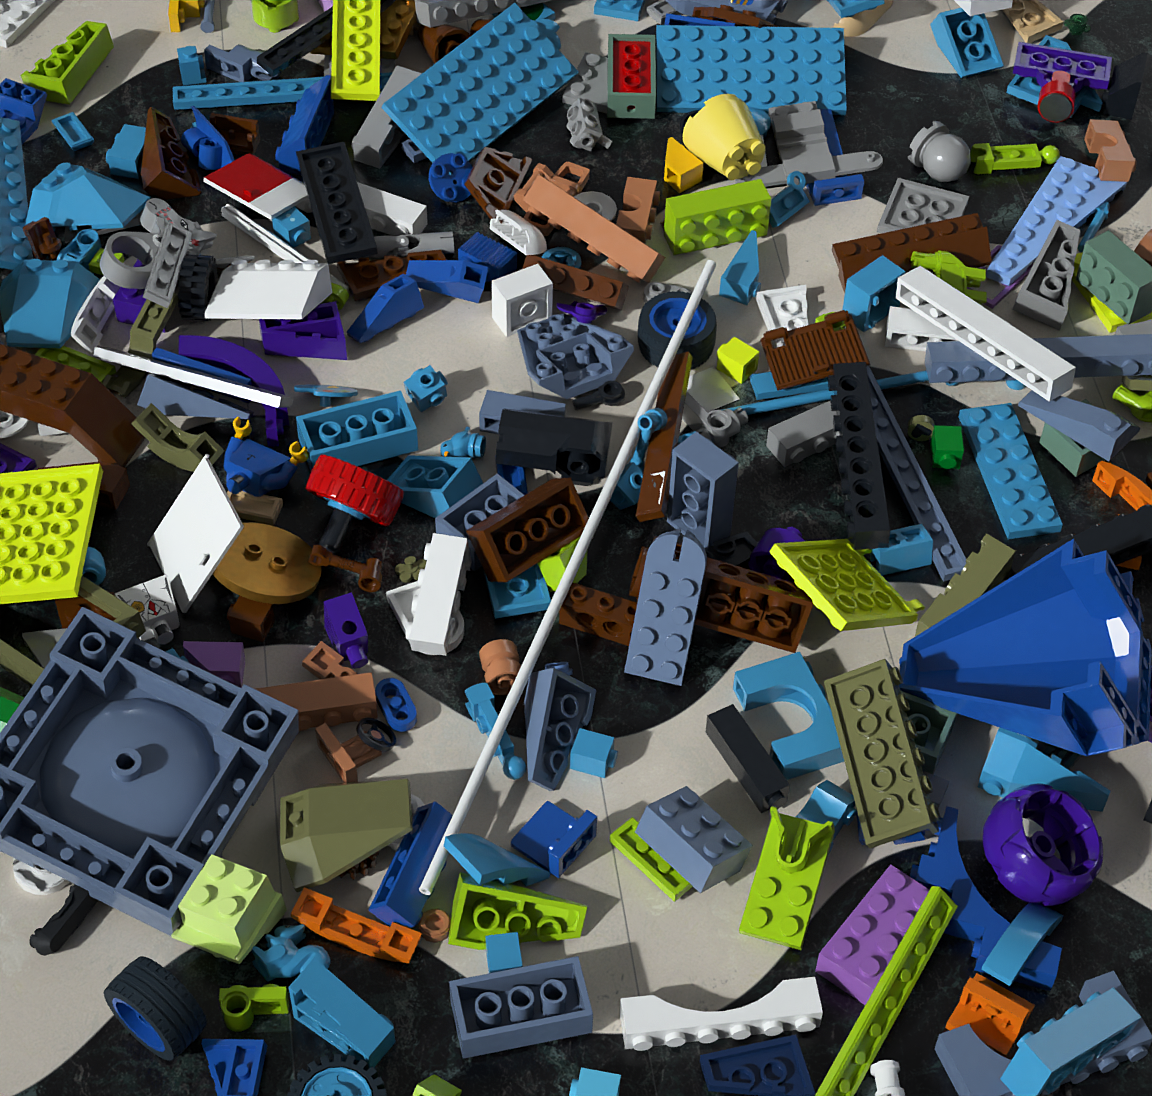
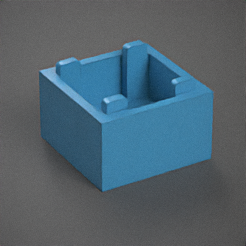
M883 255L847 279L842 310L848 311V314L852 315L856 327L862 332L870 328L872 329L875 327V324L887 317L890 306H901L900 301L896 299L898 277L904 275L906 271Z

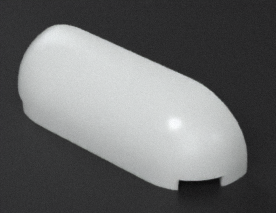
M495 211L497 216L495 219H491L490 230L525 255L541 254L547 250L546 240L537 227L512 211Z

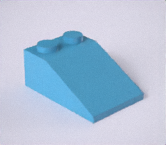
M957 8L939 13L930 24L938 47L961 78L1004 67L985 13L969 16L962 8Z
M408 455L387 480L404 491L402 504L434 518L483 484L472 458Z

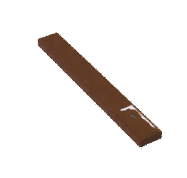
M689 351L675 355L657 396L655 408L665 411L667 424L663 429L654 431L649 440L636 517L639 522L662 518L666 515L670 490L672 452L678 445L692 364V356Z

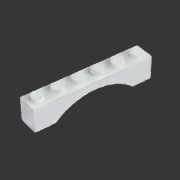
M815 977L783 980L773 991L758 1001L741 1008L726 1011L703 1012L685 1009L667 1003L655 995L621 998L620 1020L625 1049L634 1048L638 1051L648 1050L652 1046L659 1045L678 1047L686 1042L694 1041L711 1043L717 1039L730 1037L740 1040L756 1034L775 1036L783 1031L791 1030L808 1032L820 1027L823 1014Z

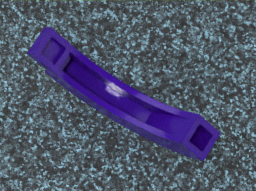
M179 335L178 355L249 378L254 387L285 395L283 386L272 368L248 349L218 338ZM261 403L265 411L268 447L279 446V435H284L283 426L289 425L287 408Z

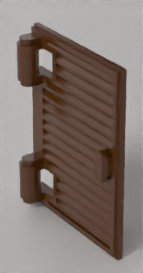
M842 310L827 314L824 317L825 321L787 331L786 327H780L766 331L763 334L764 337L760 341L777 391L833 375V364L866 362V366L870 365L851 314H848V311ZM844 321L846 329L834 332L832 324ZM783 338L785 346L773 349L771 341Z

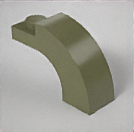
M152 403L131 423L150 442L147 447L168 463L187 471L194 472L205 454L209 455L208 459L213 465L225 451L206 432L194 435L181 430Z

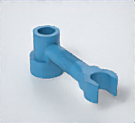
M660 408L650 409L638 418L637 423L641 433L634 455L628 464L634 462L643 471V460L652 433L663 429L667 424V415Z

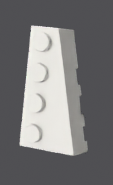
M433 533L431 543H426L424 560H427L425 569H420L418 586H421L419 596L415 595L413 598L412 612L415 615L413 622H408L406 639H409L413 651L446 656L455 626V618L451 617V615L457 614L459 611L461 593L458 590L465 589L467 582L465 578L466 570L470 571L472 561L467 538Z

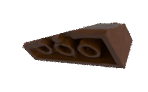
M153 107L148 109L141 168L143 189L149 195H155L162 200L199 195L201 187L198 174L195 169H190L187 163L190 159L189 155L178 144L181 139L171 118Z

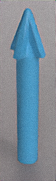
M1105 202L1096 208L1095 217L1078 245L1080 252H1083L1085 242L1094 238L1102 222L1107 220L1109 202Z

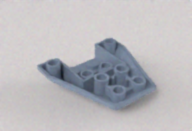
M563 313L552 315L549 319L540 322L529 323L526 327L517 330L528 375L539 386L565 399H570L599 388V386H602L607 381H615L633 353L634 346L619 334L590 323H580L576 320L577 318Z

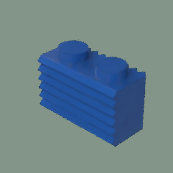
M476 232L458 249V260H465L488 267L487 282L511 274L517 269L516 251H513L511 248L509 249L507 246L504 247L503 244L500 245L499 242L496 243L495 240L492 241L491 238L479 232Z

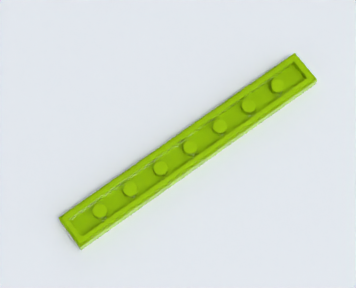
M932 886L815 1096L855 1095L958 907L941 887Z

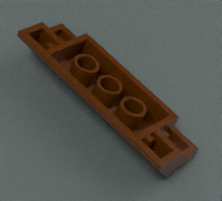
M978 213L832 244V253L839 269L838 277L844 293L847 279L882 255L906 271L905 274L915 269L911 267V256L914 251L932 254L939 250L947 251L957 257L966 267L972 268L992 263L987 226L983 227ZM926 269L935 275L932 269Z

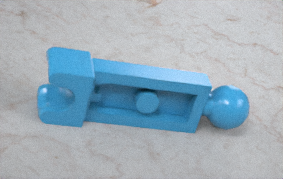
M479 683L465 690L469 700L465 705L473 721H476L481 734L486 733L489 738L498 714L495 710L494 695L487 683ZM505 730L493 757L498 756L507 778L512 780L520 779L526 772V763L521 757L514 755V745Z

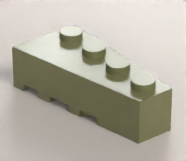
M986 534L981 540L980 552L976 554L972 551L966 559V565L962 569L961 574L955 573L949 581L944 595L940 593L919 619L915 637L1006 581L1009 577L1016 551Z

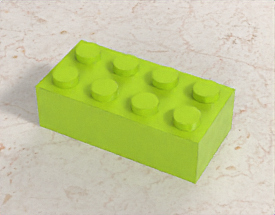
M761 179L666 198L664 237L674 256L744 241L751 230L756 231L757 238L767 236L772 198Z

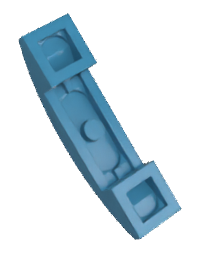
M1041 902L1028 903L1001 936L981 970L1011 986L1024 969L1029 957L1046 935L1050 936L1064 915L1048 906H1043Z

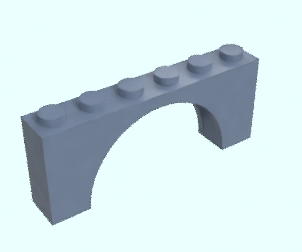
M1114 971L1085 981L1079 995L1083 1005L1095 992L1099 991L1103 994L1114 987L1139 1014ZM1142 1017L1126 1039L1098 1059L1094 1057L1075 1076L1070 1073L1060 1085L1070 1081L1072 1084L1082 1082L1091 1073L1100 1070L1102 1073L1109 1072L1116 1068L1120 1062L1128 1059L1131 1062H1135L1145 1057L1152 1042V1034ZM969 1024L939 1034L934 1050L959 1096H1015L1000 1079L1011 1060L989 1048L975 1034ZM1045 1089L1042 1091L1043 1095L1048 1094Z

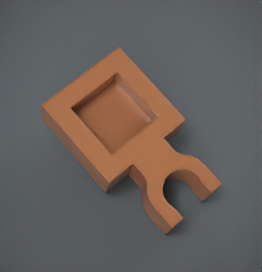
M322 641L302 661V666L319 679L357 674L349 667H342L344 657Z

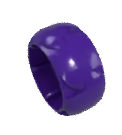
M1036 783L1013 790L994 805L983 827L985 856L997 874L999 882L1013 895L1026 902H1041L1043 906L1066 903L1085 892L1101 870L1103 863L1102 838L1098 835L1089 811L1073 795L1066 791L1054 790L1050 785ZM1023 818L1036 822L1043 828V831H1036L1027 837L1023 827ZM1056 849L1059 851L1061 860L1054 855Z

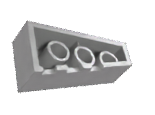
M396 66L359 132L352 140L351 147L354 151L355 161L380 169L406 134L381 107L384 102L422 73Z
M1056 220L1019 291L1012 310L1060 330L1068 312V300L1071 292V281L1074 273V261L1077 254L1080 229Z

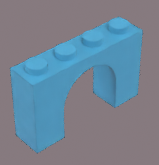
M800 652L736 671L733 683V690L744 711L783 701L802 707L810 715L813 724L809 728L771 743L770 757L786 780L844 762L831 708L826 700L825 690L821 684H817L813 677L814 673L811 664L808 661L805 662Z

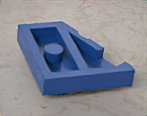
M202 1039L201 1044L208 1059V1067L215 1082L217 1096H258L267 1050L265 1041L254 1039Z

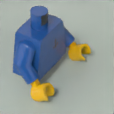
M236 417L233 421L236 434L234 437H231L224 455V470L227 472L226 485L228 490L233 494L244 491L255 497H261L272 490L285 488L298 469L297 463H303L308 460L309 453L307 448L304 446L300 451L301 446L299 442H293L289 447L292 458L250 439L243 441V437H247L251 433V425L249 420H247L246 425L239 428L241 420L240 417Z

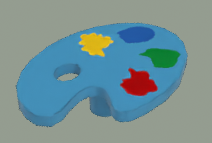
M311 384L294 386L295 392H311L315 396H320V406L322 407L331 406V397H352L358 395V390L342 386Z

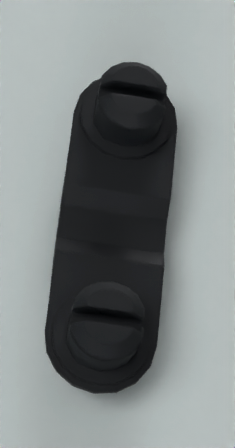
M76 884L72 885L69 890V896L59 912L53 914L43 928L36 929L34 931L35 934L30 936V946L35 948L37 953L44 956L57 952L99 900L91 897L88 890Z

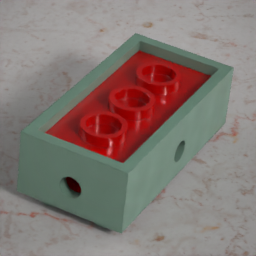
M608 34L607 118L655 119V35Z

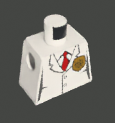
M167 574L115 593V597L139 611L146 632L139 637L140 640L145 641L155 637L158 644H167L173 639L174 635L171 630L178 628L180 624Z

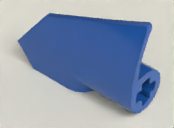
M191 106L196 118V127L187 129L183 133L181 144L194 156L198 157V166L206 170H216L235 161L224 137L195 106Z

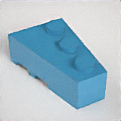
M315 958L289 986L294 1018L347 1056H355L356 1062L359 1063L362 1059L368 1063L369 1068L375 1067L394 1045L395 1033L393 1023L386 1016L378 1014Z

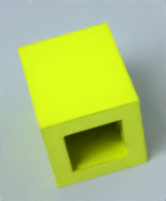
M733 337L728 343L722 344L717 351V370L740 384L746 381L758 368L759 351L736 337Z

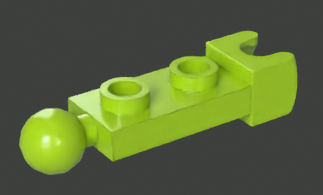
M982 143L972 146L970 156L971 162H976L975 174H991L992 170L1040 167L1042 161L1045 164L1051 165L1057 162L1060 152L1052 145H1048L1039 151L1037 144L990 146L989 143Z

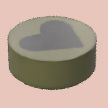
M926 415L912 417L908 421V435L910 438L916 441H926L932 438L935 425L933 419Z

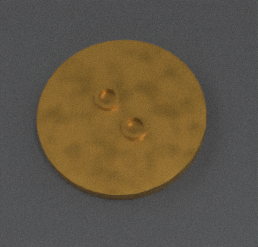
M242 523L244 528L213 572L214 577L222 585L242 597L262 603L287 604L300 601L314 592L321 576V566H314L309 563L313 549L291 532L262 523Z

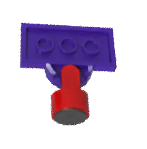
M1019 42L1013 74H1018L1021 77H1036L1037 83L1042 87L1038 100L1039 114L1047 121L1062 122L1072 115L1076 92L1080 91L1083 86L1107 90L1112 57Z

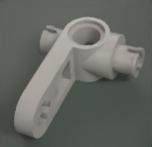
M688 392L686 393L682 420L693 432L697 431L705 438L710 439L718 448L726 446L729 443L730 437L740 432V426L748 422V416L745 411H742L741 407L734 411L725 409L707 412Z

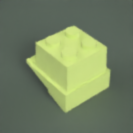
M211 854L178 905L182 923L171 936L176 940L212 953L215 957H222L240 964L264 934L267 935L283 917L287 908L282 894L274 891L267 875Z

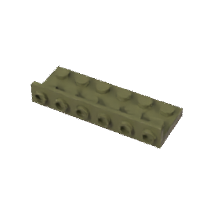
M886 659L824 681L865 843L869 848L929 829L933 834L939 832L937 822L941 821L939 810L935 803H931L929 793L933 792L932 784L929 777L923 774L921 767L925 765L923 753L919 747L916 748L914 738L918 737L913 721L908 720L906 711L910 710L909 702L904 693L901 694L899 685L903 683L898 668L892 667Z

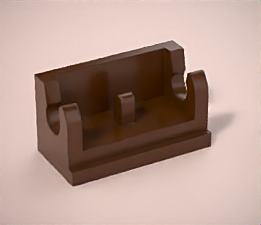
M211 113L210 123L227 141L232 153L240 155L255 154L260 143L257 120Z

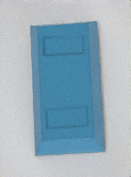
M74 112L51 120L72 150L82 149L94 142V138Z

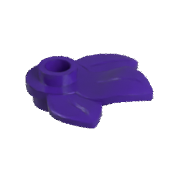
M577 301L570 305L557 303L556 305L560 311L572 314L580 323H592V320H596L598 316L607 314V308L604 305L579 303Z

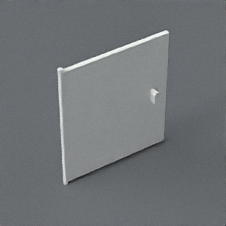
M205 454L147 543L151 547L163 574H167L171 590L182 613L188 611L244 528L208 459V454Z

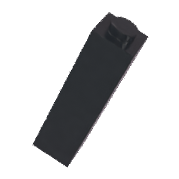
M734 704L707 715L706 734L758 810L763 813L770 810L771 806L777 807V809L782 807L788 800L790 784Z

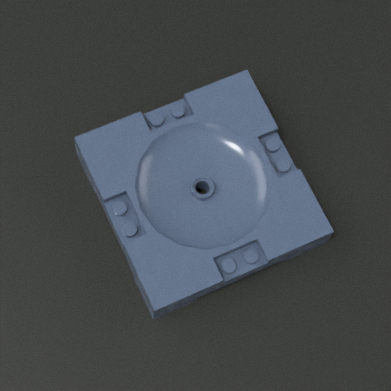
M82 607L50 652L49 663L0 732V851L33 868L38 865L88 890L91 897L171 936L182 923L178 905L211 854L222 858L223 850L251 805H255L299 732V710L245 684L240 688L138 639L136 632ZM124 765L133 766L127 770L120 769Z

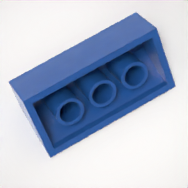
M330 75L324 76L307 88L301 100L298 99L296 112L294 115H291L288 131H284L281 147H277L275 154L276 161H279L280 170L285 173L301 175L296 151L320 147L334 115Z

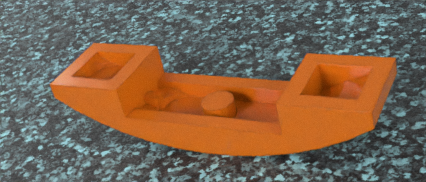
M1105 461L1098 462L1092 481L1110 498L1120 494L1136 511L1146 504L1152 505V489L1144 482L1118 466Z
M305 887L291 912L293 919L300 924H304L305 927L349 949L389 961L410 963L422 937V933L392 922L389 927L333 905V898Z

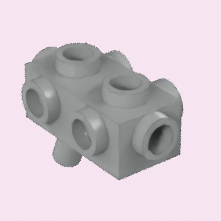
M582 98L574 101L567 113L569 122L566 126L572 134L570 143L576 148H583L591 151L596 143L608 149L612 140L602 133L596 104L589 99Z

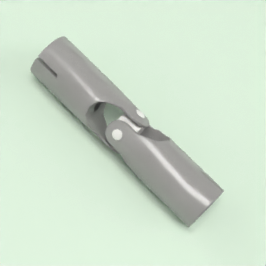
M453 231L399 236H374L378 254L361 258L369 257V260L384 259L385 255L407 257L408 253L441 250L444 255L454 254ZM409 242H413L418 246H416L413 249H409L408 244Z

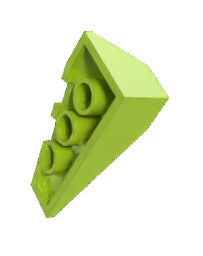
M460 872L453 900L448 944L484 950L486 949L485 936L518 932L519 945L520 943L532 941L548 942L580 938L587 905L510 883L503 886L496 879L479 885L470 874Z

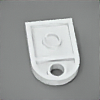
M418 581L386 592L387 600L405 635L408 622H413L415 615L412 612V603L414 596H419L421 586H418ZM460 611L457 614L451 615V617L455 618V626L447 653L455 649L461 643L464 636V620ZM422 652V653L428 654V655H438V654H432V653Z

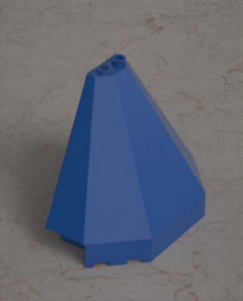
M1074 539L1070 540L904 643L902 657L899 659L900 674L903 681L899 685L900 691L927 700L940 708L1084 756L1119 750L1149 741L1152 649L1149 639L1145 640L1141 629V622H1144L1139 599H1135L1132 595L1134 581L1132 572L1120 574L1107 550L1084 556Z

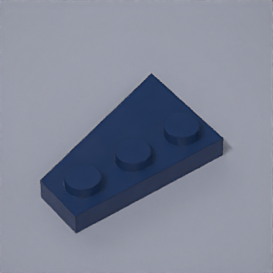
M796 1034L700 1055V1064L708 1091L758 1096L816 1095Z

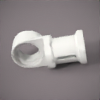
M883 1060L870 1066L871 1075L875 1076L877 1092L874 1094L875 1096H905L904 1089L899 1084V1062Z

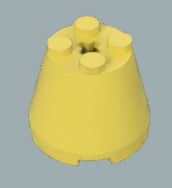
M721 94L705 101V106L694 117L690 116L685 124L683 143L686 148L703 163L726 176L728 180L740 179L749 174L755 175L758 173L765 155V145L747 104L734 94Z

